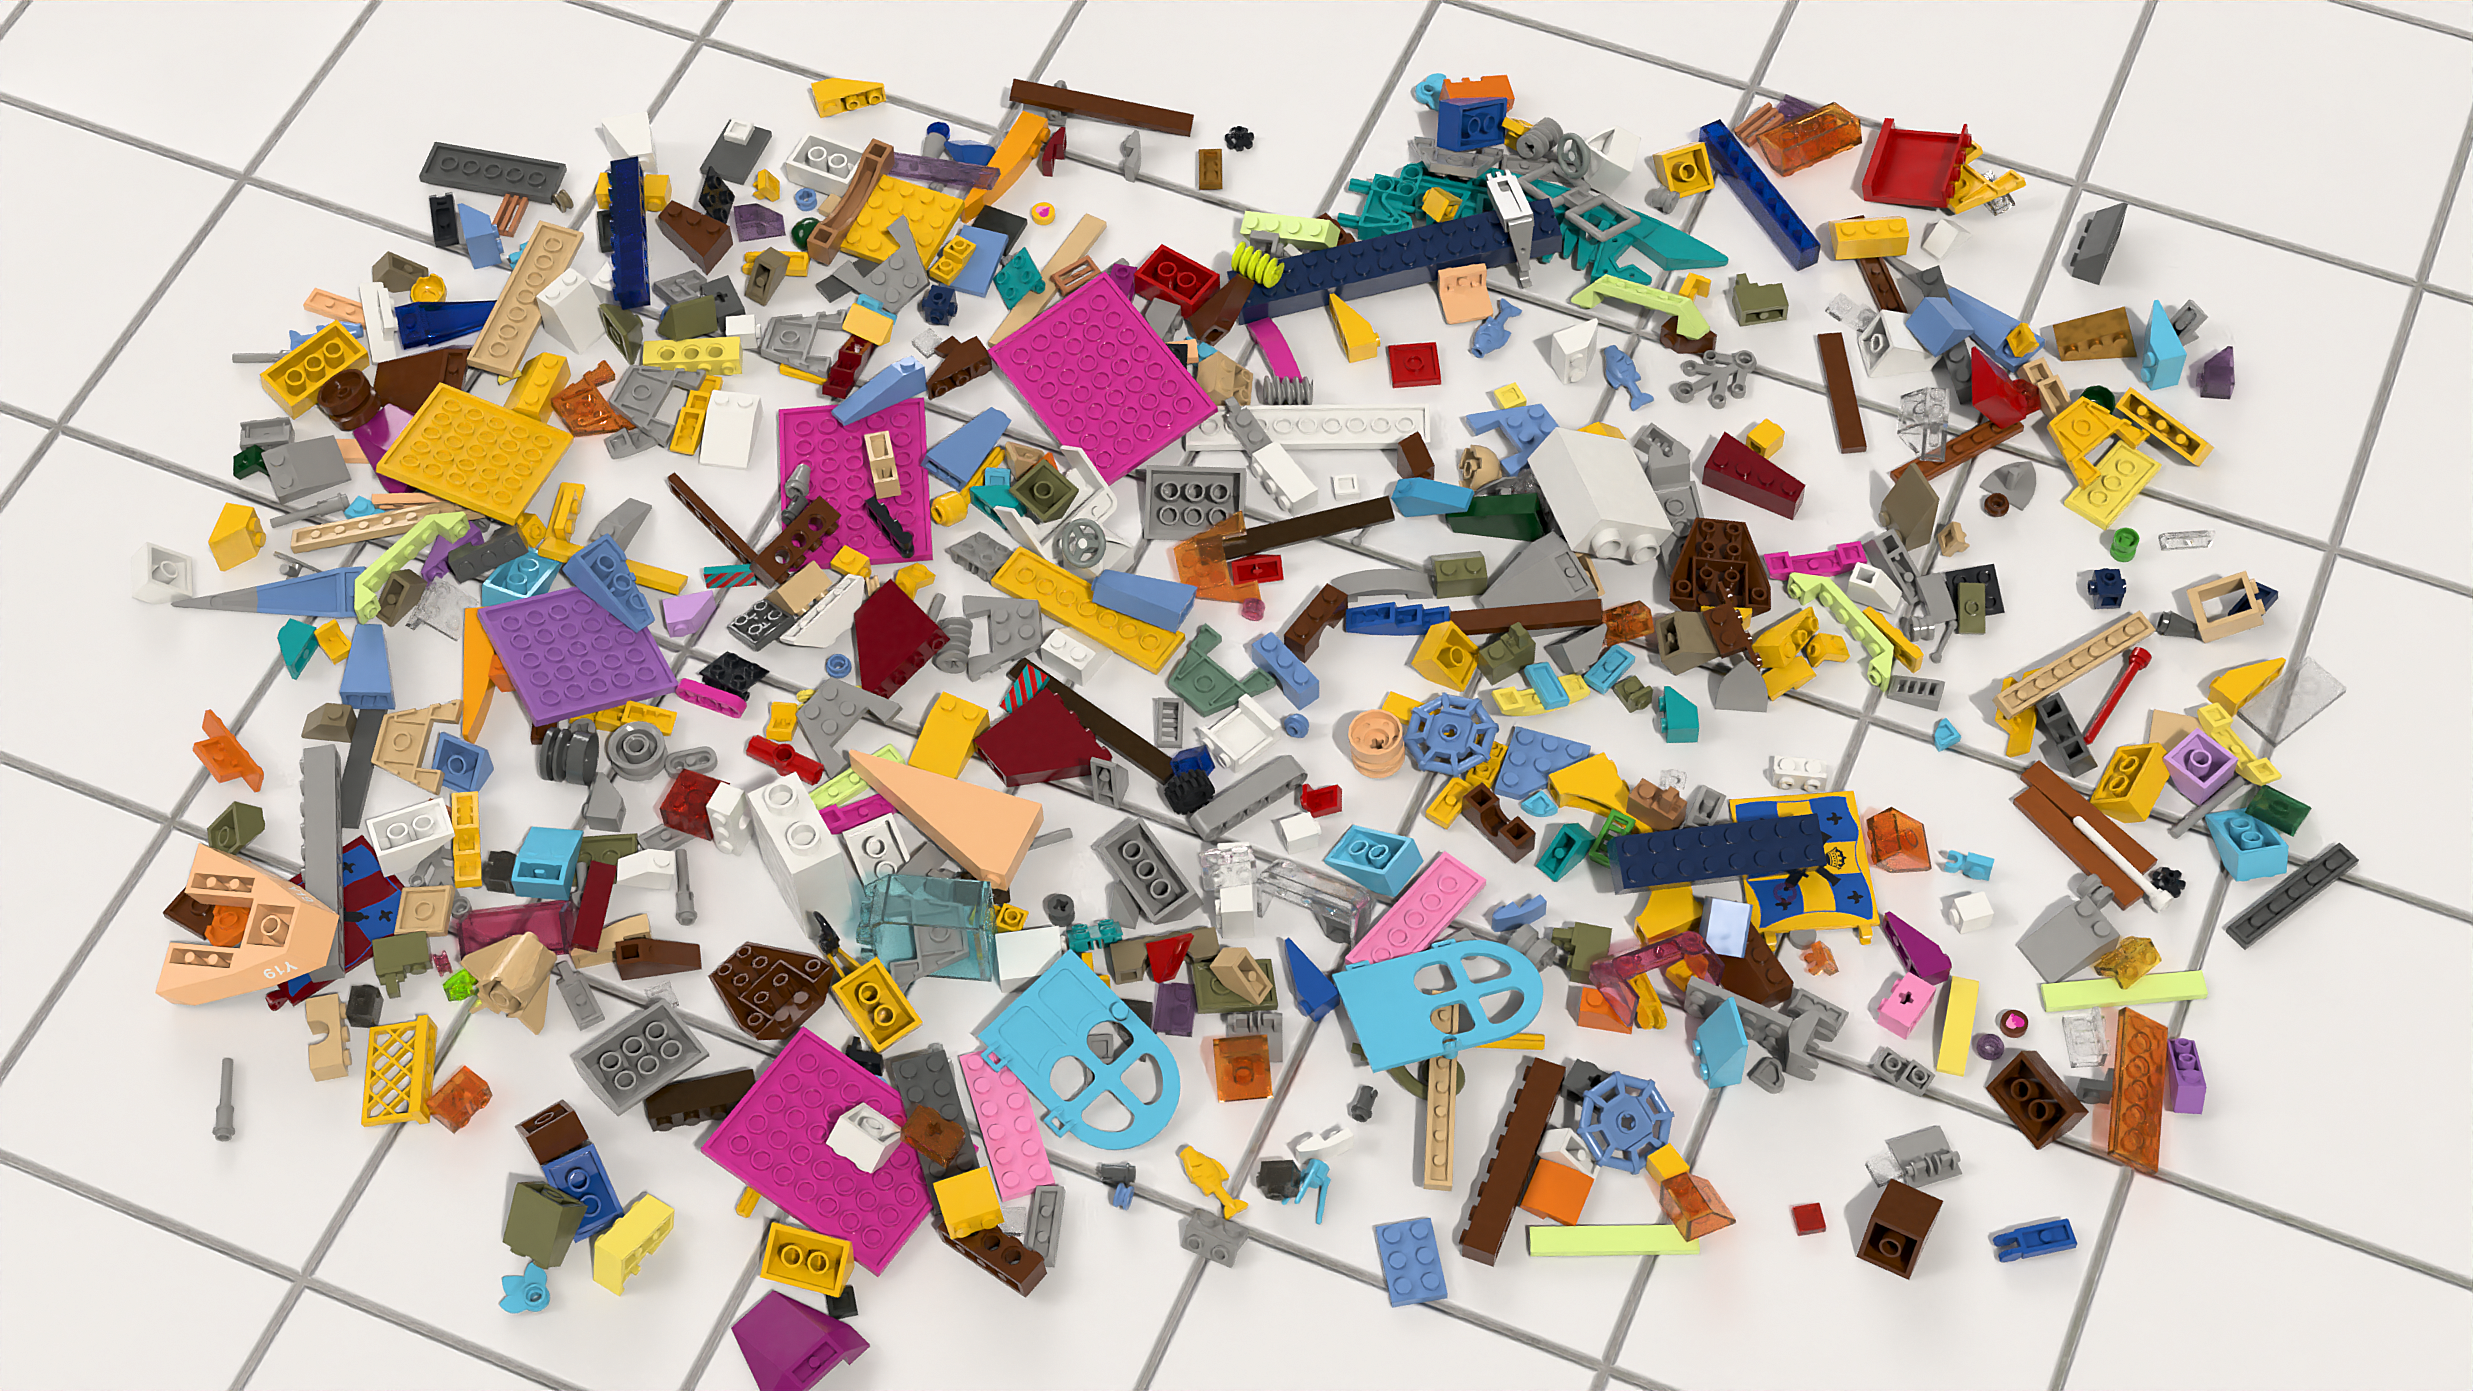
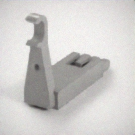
M1509 169L1504 170V176L1501 175L1500 171L1495 172L1494 178L1491 173H1487V193L1505 233L1509 232L1518 261L1522 288L1531 287L1529 260L1534 226L1533 212L1516 176H1512Z

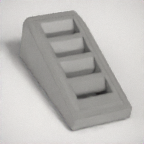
M1651 422L1634 447L1648 454L1653 444L1657 445L1660 443L1662 444L1660 448L1663 455L1671 457V450L1668 453L1665 449L1667 447L1671 449L1674 441L1677 440ZM1685 446V448H1686V450H1687V452H1688V455H1689V453L1691 452V450L1688 449V448Z
M1894 675L1887 698L1937 712L1945 682L1935 679ZM1898 685L1904 686L1902 692H1897ZM1909 687L1914 688L1912 693H1907ZM1921 690L1924 692L1923 694H1918V691Z
M1158 697L1156 748H1182L1184 698ZM1163 710H1178V714L1163 713ZM1163 719H1178V722H1163ZM1162 727H1164V728H1178V732H1177V731H1162ZM1162 736L1177 737V741H1162Z

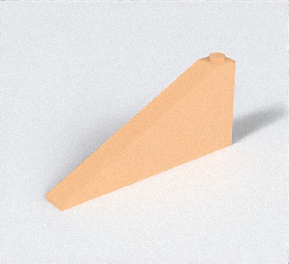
M850 750L851 769L978 881L993 889L1008 890L1044 821L1042 804L856 750Z

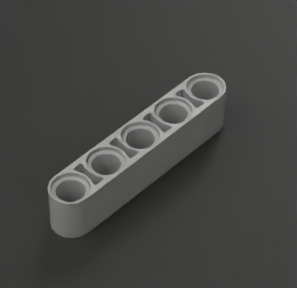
M1287 755L1197 810L1191 816L1189 822L1205 842H1211L1300 787L1306 781L1308 774L1292 755Z

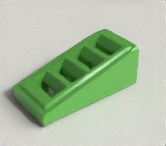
M1612 809L1588 854L1590 860L1611 869L1609 858L1599 854L1600 850L1608 853L1607 845L1603 843L1605 840L1610 841L1614 838V836L1608 834L1609 830L1621 836L1630 835L1636 820ZM1614 820L1626 825L1625 830L1613 825Z

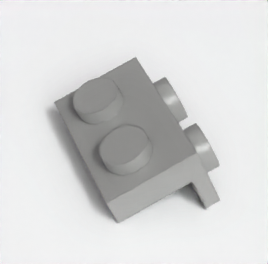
M1251 230L1250 245L1254 247L1253 254L1259 249L1262 251L1261 258L1266 253L1270 255L1269 262L1273 258L1283 259L1284 244L1280 243L1279 233Z
M1199 1209L1186 1225L1182 1248L1231 1268L1235 1263L1237 1252L1248 1239L1250 1230L1236 1222L1220 1218L1212 1212Z

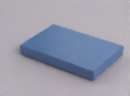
M964 225L959 236L974 243L976 249L964 269L950 286L940 282V285L955 289L958 292L985 298L1009 238L1006 234Z

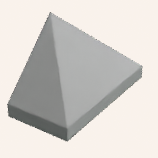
M1120 879L1114 886L1110 919H1113L1114 922L1119 921L1120 927L1136 929L1141 906Z

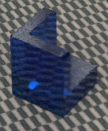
M1206 745L1182 750L1170 762L1175 776L1178 778L1182 772L1185 771L1187 774L1190 769L1194 771L1196 769L1204 770L1207 776L1215 769Z

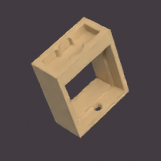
M2246 571L2186 590L2204 644L2264 625L2261 615L2266 614L2262 600H2256L2254 594L2259 593L2255 579L2249 580ZM2245 588L2252 609L2208 623L2202 602Z

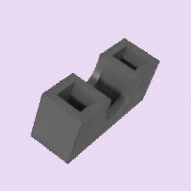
M518 523L513 526L508 524L495 530L493 537L481 545L473 546L469 542L449 551V564L461 584L528 553V542Z
M2058 692L2036 703L2073 777L2076 778L2098 767L2060 693Z

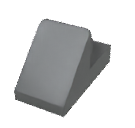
M2189 299L2169 320L2182 346L2199 338L2195 331L2208 316L2193 300Z

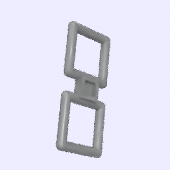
M1550 162L1517 178L1521 189L1537 200L1550 198L1553 209L1563 204L1571 208L1565 212V218L1600 242H1605L1641 222L1639 216L1607 195L1600 194L1595 197L1590 194L1591 186L1589 183L1581 178H1570L1563 172L1557 162ZM1555 172L1576 187L1555 198H1551L1530 184V182ZM1603 204L1626 220L1602 232L1579 215Z

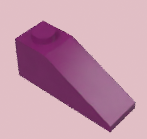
M1890 911L1886 912L1882 928L1906 970L1932 986L1947 981L1952 968L1949 956L1943 954L1939 945Z

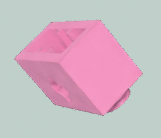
M1910 972L1905 975L1903 980L1900 978L1896 980L1891 989L1893 994L1889 999L1884 998L1877 1009V1012L1880 1013L1877 1024L1905 1040L1933 1002L1936 987Z

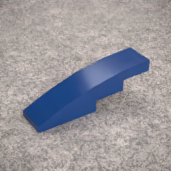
M1395 602L1346 609V631L1369 635H1426L1431 625L1450 621L1451 609L1449 606L1424 609L1422 604L1397 607Z

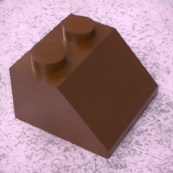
M563 1099L514 1126L531 1155L540 1166L558 1160L560 1158L559 1155L567 1150L574 1151L584 1144L583 1141L589 1138L575 1110Z

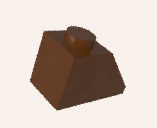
M1672 316L1661 326L1660 342L1666 348L1672 349L1678 354L1705 353L1708 350L1715 351L1717 334L1711 330L1700 339L1691 340L1687 339L1684 335L1677 334L1678 316Z
M1417 431L1398 442L1397 473L1402 479L1420 477L1434 480L1435 465L1421 434Z

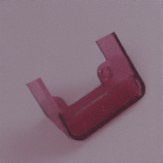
M571 900L476 909L466 912L456 923L461 961L470 953L511 936L524 935L525 932L534 933L538 937L539 942L556 955L570 954L573 947H570L574 934L573 904Z
M1687 931L1663 935L1597 959L1590 966L1589 978L1627 1027H1631L1640 996L1627 980L1683 959L1699 979L1719 987L1725 964L1701 935Z

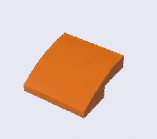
M1539 1159L1519 1207L1543 1220L1548 1216L1565 1226H1576L1594 1178L1565 1165Z

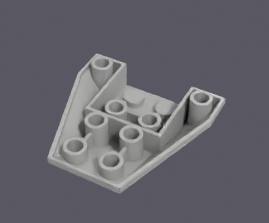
M1553 531L1532 542L1479 598V601L1483 608H1496L1599 598L1595 586L1575 553L1571 551L1568 543ZM1586 626L1527 631L1532 638L1579 630ZM1508 632L1499 633V634H1500V636H1503L1504 634H1506V633H1508Z

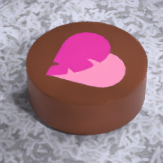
M2008 1010L2002 1015L2000 1029L2006 1036L2019 1038L2026 1033L2028 1018L2023 1012Z

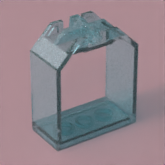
M887 874L864 886L865 897L872 898V901H862L860 908L861 921L856 931V942L871 946V948H861L863 960L869 962L877 956L888 973L891 974L890 963L917 959L913 926L973 930L967 931L969 957L924 977L992 982L997 949L995 934H998L990 881Z

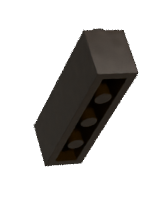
M753 1069L662 1087L646 1098L648 1117L653 1132H666L674 1127L684 1125L695 1126L703 1121H718L727 1118L756 1083Z

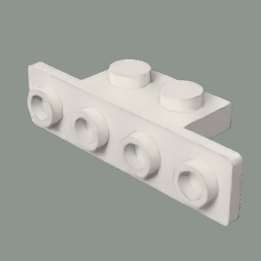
M382 282L360 283L359 291L372 364L378 365L380 362L396 359L393 339L394 331H398L397 317L392 316V311L395 309L394 299L389 297L388 289L384 288Z

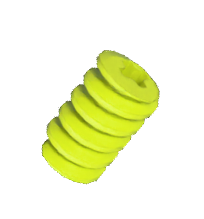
M1244 241L1240 242L1232 255V269L1235 272L1240 271V274L1243 276L1248 275V278L1256 280L1259 284H1264L1267 288L1275 286L1284 271V263L1277 266V258H1273L1269 262V254L1266 253L1261 258V250L1258 249L1253 254V246L1250 245L1246 248V243Z

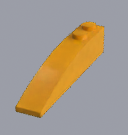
M1022 111L964 200L965 207L961 212L962 223L967 224L980 214L985 204L991 206L1002 197L1020 178L1032 160L1038 157L1041 146L1050 137L1047 118Z
M484 607L465 608L463 737L465 741L475 744L484 725L496 686L488 677L492 655L497 653L477 617L478 609Z

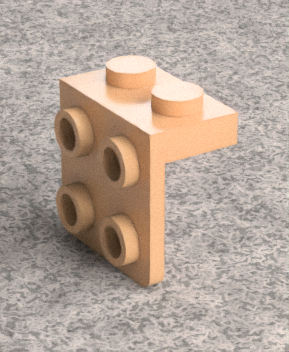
M1485 263L1438 270L1437 289L1448 324L1488 319L1489 316L1493 317V308L1486 287L1487 269Z

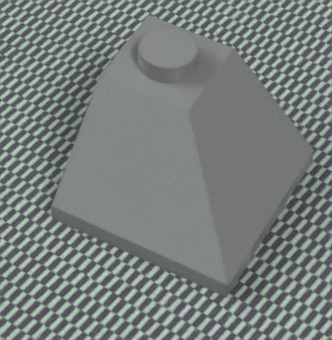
M1606 623L1586 626L1545 647V650L1566 674L1576 673V676L1586 673L1590 670L1589 665L1597 662L1607 631Z

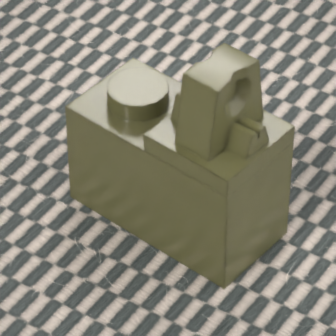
M1746 273L1736 274V286L1733 288L1732 303L1740 327L1787 320L1789 304L1782 283L1758 286V283H1749Z
M1517 622L1510 626L1509 632L1501 636L1500 640L1479 651L1478 669L1493 686L1521 671L1527 665H1532L1535 660L1536 643L1530 637L1529 632L1522 627L1521 623Z
M1575 922V926L1568 927V929H1553L1551 942L1555 946L1563 947L1565 951L1570 952L1566 967L1567 971H1571L1570 982L1602 987L1611 943L1612 928Z
M426 931L372 940L376 976L381 986L386 985L387 994L390 999L401 997L399 982H405L407 973L420 975L426 973L429 969H433L430 939Z

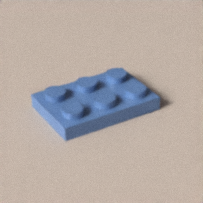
M1431 1218L1376 1227V1236L1392 1308L1446 1299L1448 1293Z

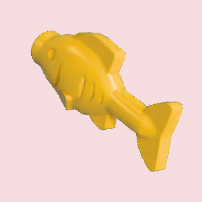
M1188 1146L1180 1153L1179 1157L1183 1160L1184 1168L1191 1184H1196L1197 1187L1201 1188L1206 1197H1209L1212 1193L1216 1195L1225 1206L1223 1210L1225 1220H1230L1236 1213L1247 1209L1248 1203L1239 1199H1233L1222 1187V1182L1229 1179V1174L1221 1163L1196 1151L1192 1146Z

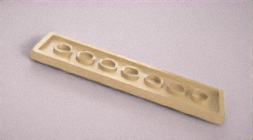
M539 220L467 357L469 366L513 378L542 322L536 296L570 268L584 240L583 232Z

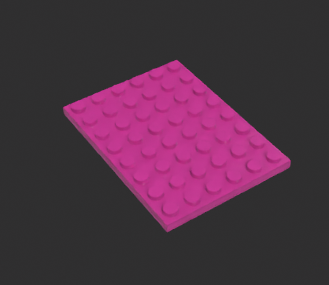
M1106 271L987 350L990 358L1061 446L1082 448L1108 486L1218 412V407Z
M924 397L903 400L846 426L840 423L831 412L839 404L779 409L781 513L784 509L788 508L793 500L786 494L785 483L799 464H805L810 467L811 472L809 493L805 496L808 500V505L804 510L820 495L842 515L837 522L839 528L830 537L826 534L821 539L823 541L822 545L814 553L810 550L805 555L807 559L798 569L793 567L788 572H796L813 560L821 569H832L830 562L844 545L869 557L870 565L933 560L929 472L921 466L927 454ZM889 431L901 495L877 499L864 435ZM874 496L879 503H884L890 517L893 520L897 519L901 524L903 532H909L912 535L915 553L911 558H903L868 517L865 500ZM782 521V532H783V531L788 527V525H786V524L783 523V521ZM808 524L813 531H819L816 525ZM792 540L796 547H803L798 540Z
M804 1026L701 1147L702 1154L813 1232L851 1241L854 1261L877 1277L882 1274L933 1209L899 1092ZM863 1102L908 1132L885 1164L871 1174L860 1170L853 1161L836 1154L833 1148L826 1144L839 1117ZM973 1144L975 1152L977 1154L979 1151V1147Z

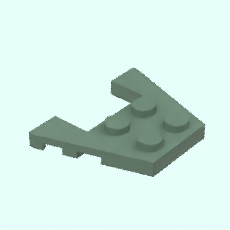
M1206 623L1200 629L1197 639H1194L1187 656L1182 659L1168 682L1169 689L1180 698H1184V701L1204 718L1238 704V699L1244 694H1248L1252 698L1276 686V680L1260 667L1245 680L1239 682L1208 657L1207 654L1222 642V636Z

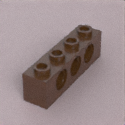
M819 495L753 560L749 569L770 589L776 583L782 585L790 576L788 571L793 567L798 569L807 559L805 555L810 550L814 553L822 545L823 541L821 539L826 534L830 537L839 528L837 522L842 515ZM808 524L816 525L819 531H813ZM792 540H798L803 547H796ZM775 557H783L786 563H779Z
M945 1220L937 1227L943 1243L1025 1298L1047 1274L1043 1256L1034 1249L1031 1251L1026 1249L1015 1236L1011 1235L1008 1237L998 1225L991 1229L973 1232L977 1233L974 1236L968 1235L952 1240Z

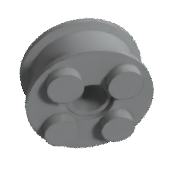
M643 721L627 723L619 727L612 734L608 743V752L615 772L626 780L636 782L651 780L665 767L668 751L664 736L659 728L651 723Z

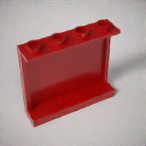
M1885 118L1862 182L1864 201L1947 208L1950 199H1953L1955 195V183L1960 180L1961 165H1964L1966 162V150L1971 147L1972 134L1968 133L1967 124L1963 125L1961 134L1896 129L1894 118Z

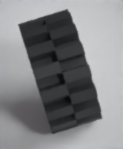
M1190 769L1187 774L1184 771L1179 778L1175 776L1173 778L1174 782L1170 781L1167 784L1168 787H1165L1164 790L1166 799L1173 811L1178 815L1181 813L1187 815L1188 811L1190 814L1194 813L1195 809L1198 808L1199 810L1203 804L1207 805L1209 803L1208 799H1213V794H1215L1213 784L1205 771L1200 769L1195 771Z

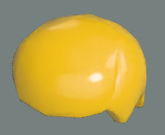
M431 273L429 277L418 278L411 288L410 297L416 307L424 311H433L445 303L447 289L443 279Z

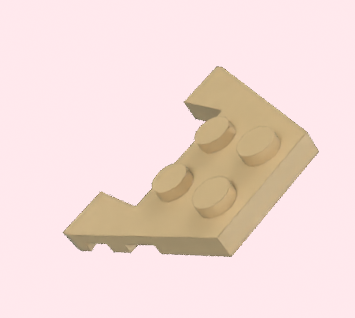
M461 699L451 700L452 703L441 705L436 703L430 705L429 708L420 710L413 708L385 714L371 763L434 795H439L445 774L441 770L421 768L434 722L459 725L464 702Z

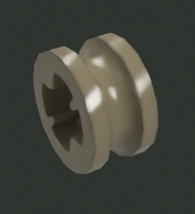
M562 189L559 191V195L555 193L552 195L556 207L562 213H565L566 208L571 209L574 205L568 193Z

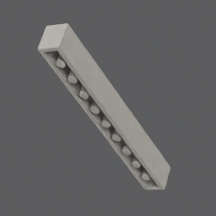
M335 744L304 748V759H300V769L304 775V780L300 781L301 793L304 796V802H301L300 808L302 817L305 820V823L301 824L302 838L305 839V845L301 846L302 859L305 861V867L301 869L302 880L305 883V891L340 915L326 966L309 972L313 983L345 978L341 757Z

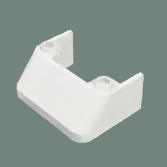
M1063 445L1060 448L1073 467L1067 472L1065 477L1079 489L1078 494L1062 519L1047 523L1041 521L1036 526L1030 518L1020 517L1014 508L1002 506L993 508L1017 541L1032 553L1053 564L1063 560L1062 535L1065 528L1072 521L1079 518H1087L1102 524L1117 508L1116 496L1083 449L1079 447ZM1080 526V527H1081L1082 531H1084L1088 526ZM1073 532L1069 538V545L1076 539Z

